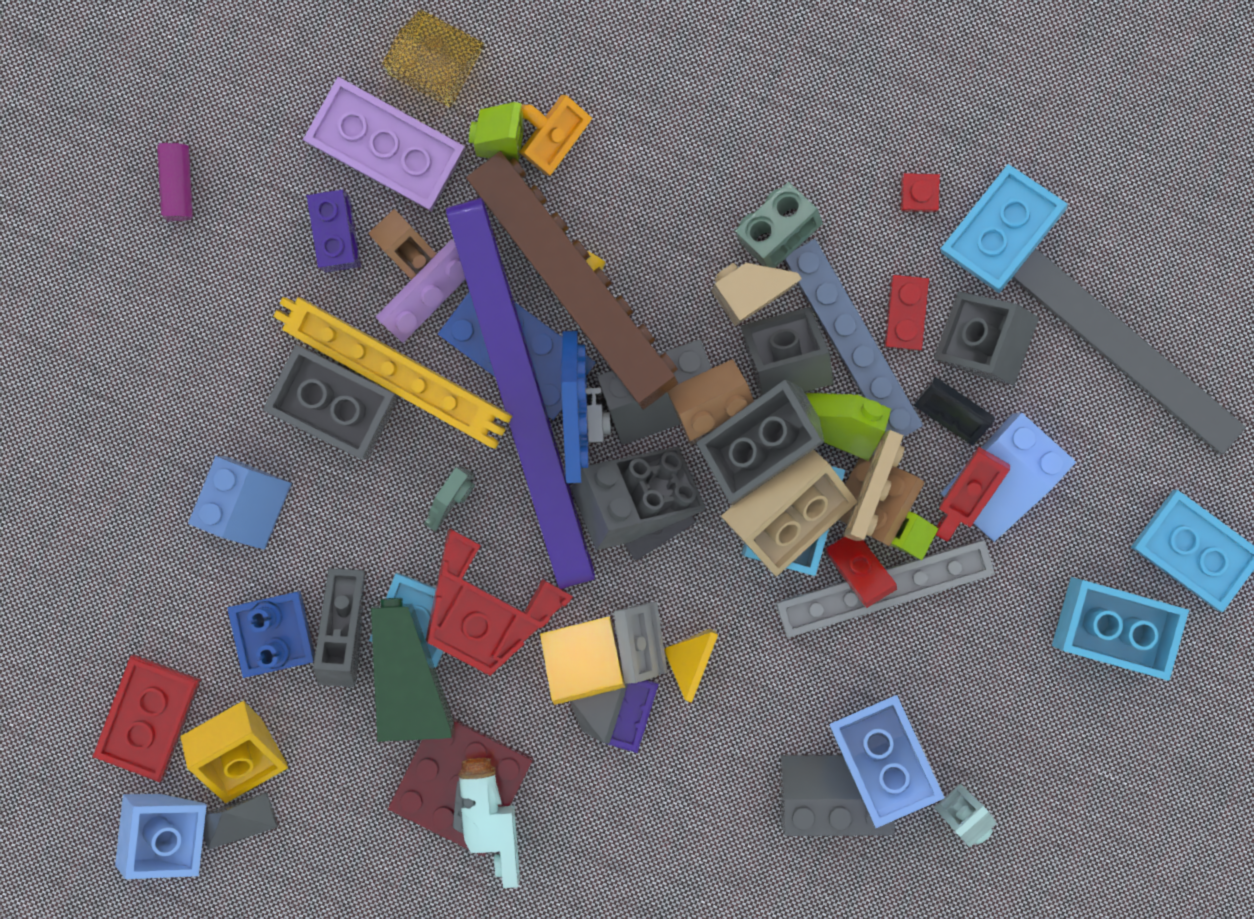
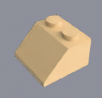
M732 263L716 275L717 277L714 279L716 283L711 292L734 326H737L795 287L802 278L797 272L745 263L737 268L735 263Z

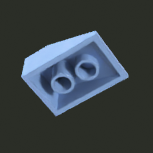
M1023 413L1011 414L981 447L1010 464V471L973 524L995 542L1041 500L1076 463L1072 457ZM961 471L942 490L940 494L945 497Z
M897 695L829 724L875 828L945 799Z

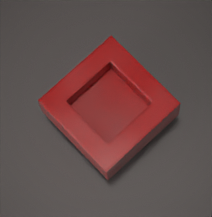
M903 173L901 176L900 211H939L940 174Z

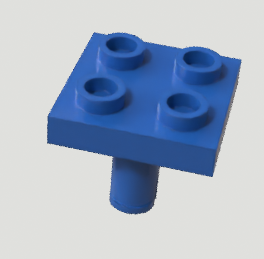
M301 590L227 607L243 678L314 662L315 652Z

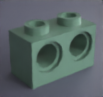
M788 181L781 189L778 188L772 191L765 203L756 212L746 215L741 220L735 233L741 245L761 265L776 268L811 236L823 222L818 208ZM797 209V212L792 216H783L786 211ZM764 233L771 234L769 238L764 241H756L757 238Z

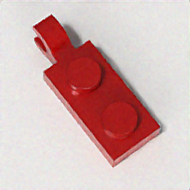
M978 446L939 504V510L945 512V514L936 525L939 528L936 536L948 542L961 522L971 527L1010 471V464Z

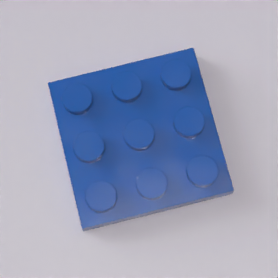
M563 331L561 392L566 483H581V468H589L585 344H578V331Z

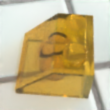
M420 9L398 32L382 65L390 76L451 108L485 44Z

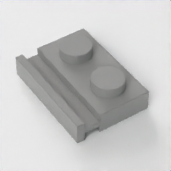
M586 388L587 396H592V405H587L588 443H604V435H611L610 412H603L602 404L597 405V396H602V389Z
M647 602L614 611L615 630L618 637L624 684L638 683L656 677L659 674L668 673L657 602Z

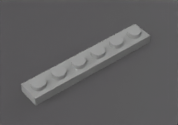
M981 539L925 556L923 560L916 559L886 568V571L896 582L897 590L868 608L863 605L846 581L778 601L776 606L787 638L993 576L995 572L986 542Z

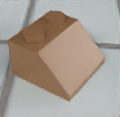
M733 359L688 379L667 392L690 446L696 444L697 441L754 402L748 384Z

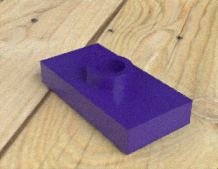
M647 679L638 683H628L611 741L608 745L638 754L659 685L658 682Z

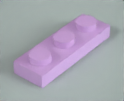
M451 239L376 316L379 322L402 343L466 279L455 242Z

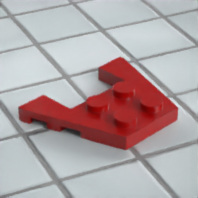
M450 528L446 536L425 640L432 646L491 676L524 645V641L538 628H542L551 620L550 617L562 606L565 607L573 596L542 579L525 611H521L462 578L481 545Z

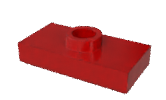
M843 537L825 548L828 558L866 608L897 590L896 582L863 540L855 541Z

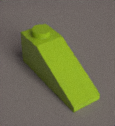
M805 393L820 418L824 443L869 461L885 433L891 409L860 395Z

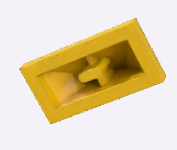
M710 628L664 648L683 697L691 703L718 637L717 631Z

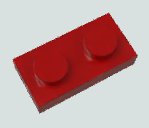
M901 275L891 276L884 348L922 350L929 278Z

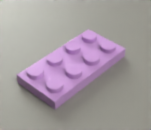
M337 77L303 138L307 144L431 212L466 150L462 144L340 77Z

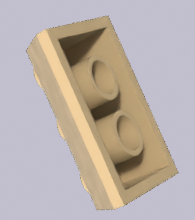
M813 450L732 505L721 517L777 577L858 501L830 464Z

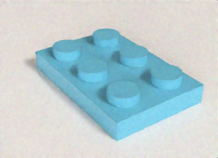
M1007 164L940 248L941 253L1000 293L1067 210L1068 203Z
M1172 490L1131 546L1141 556L1212 608L1222 613L1254 570V545L1179 490Z

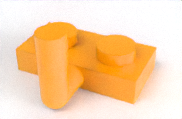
M561 95L546 116L533 105L522 104L523 119H527L533 124L536 130L519 153L543 174L551 176L593 118L567 95Z

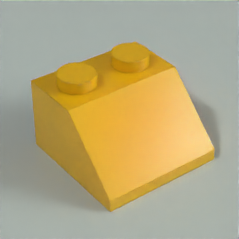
M244 700L180 736L187 769L225 803L288 769L287 762L262 718Z

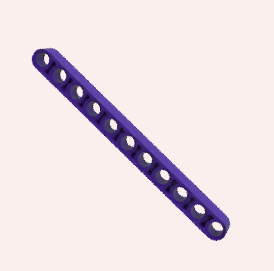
M481 197L447 207L448 222L505 411L512 415L509 425L557 584L560 589L595 580L592 561L569 484L566 483L564 467L486 206Z

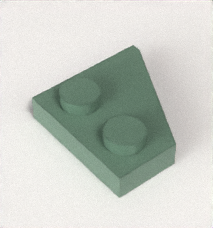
M455 467L432 503L433 505L428 513L429 517L424 522L426 526L437 532L455 503H464L472 492L475 484L470 481L475 474L464 467Z

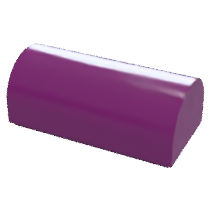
M159 143L157 145L161 215L168 222L193 219L189 145Z

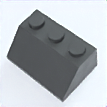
M701 339L665 351L678 368L673 373L678 384L711 369ZM613 371L597 376L622 445L680 425L667 393L642 410Z
M784 380L697 441L696 444L729 503L734 505L823 444L824 437L820 418L803 389Z
M842 754L780 755L781 828L785 836L895 835V820L875 828Z

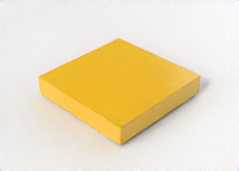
M610 616L540 634L550 694L554 705L625 688Z

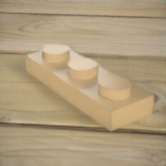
M892 430L886 431L883 434L873 455L857 498L858 502L853 508L843 536L855 541H861L865 539L866 535L871 536L878 522V515L874 513L878 502H883L889 493L891 481L887 480L892 466L897 467L903 456L904 447L900 444L904 435Z

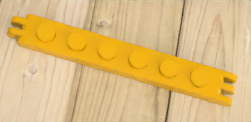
M282 297L280 304L291 310L288 315L276 309L273 317L285 323L282 328L283 331L494 449L497 448L499 441L487 434L490 430L503 436L506 428L497 424L494 420L497 417L501 421L509 423L512 418L511 414L300 297H297L295 302Z

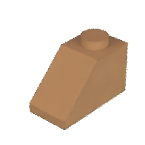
M395 209L368 233L411 280L437 254Z

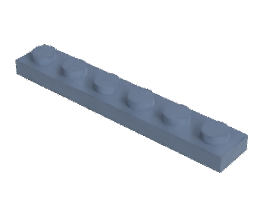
M816 239L794 250L784 259V262L791 272H797L802 278L798 282L799 288L864 398L874 400L891 409L885 432L892 430L905 437L924 426Z

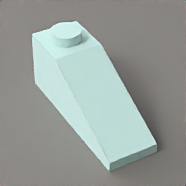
M961 784L934 807L969 847L975 843L978 845L987 840L993 832L991 828L997 824L989 811Z

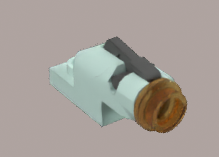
M474 758L461 762L462 770L458 772L459 780L456 787L453 828L464 834L465 843L471 853L500 851V854L494 856L496 877H502L503 888L518 887L520 870L514 806L498 807L502 803L496 784L495 767H491V759Z

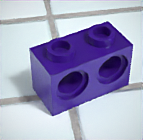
M343 189L306 195L318 268L327 273L361 267L350 196Z

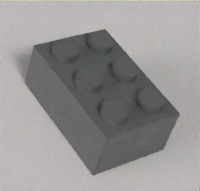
M295 344L263 411L361 460H368L400 396L305 347Z

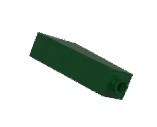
M403 598L380 599L381 605L371 608L377 742L452 738L455 733V724L413 603L403 604Z

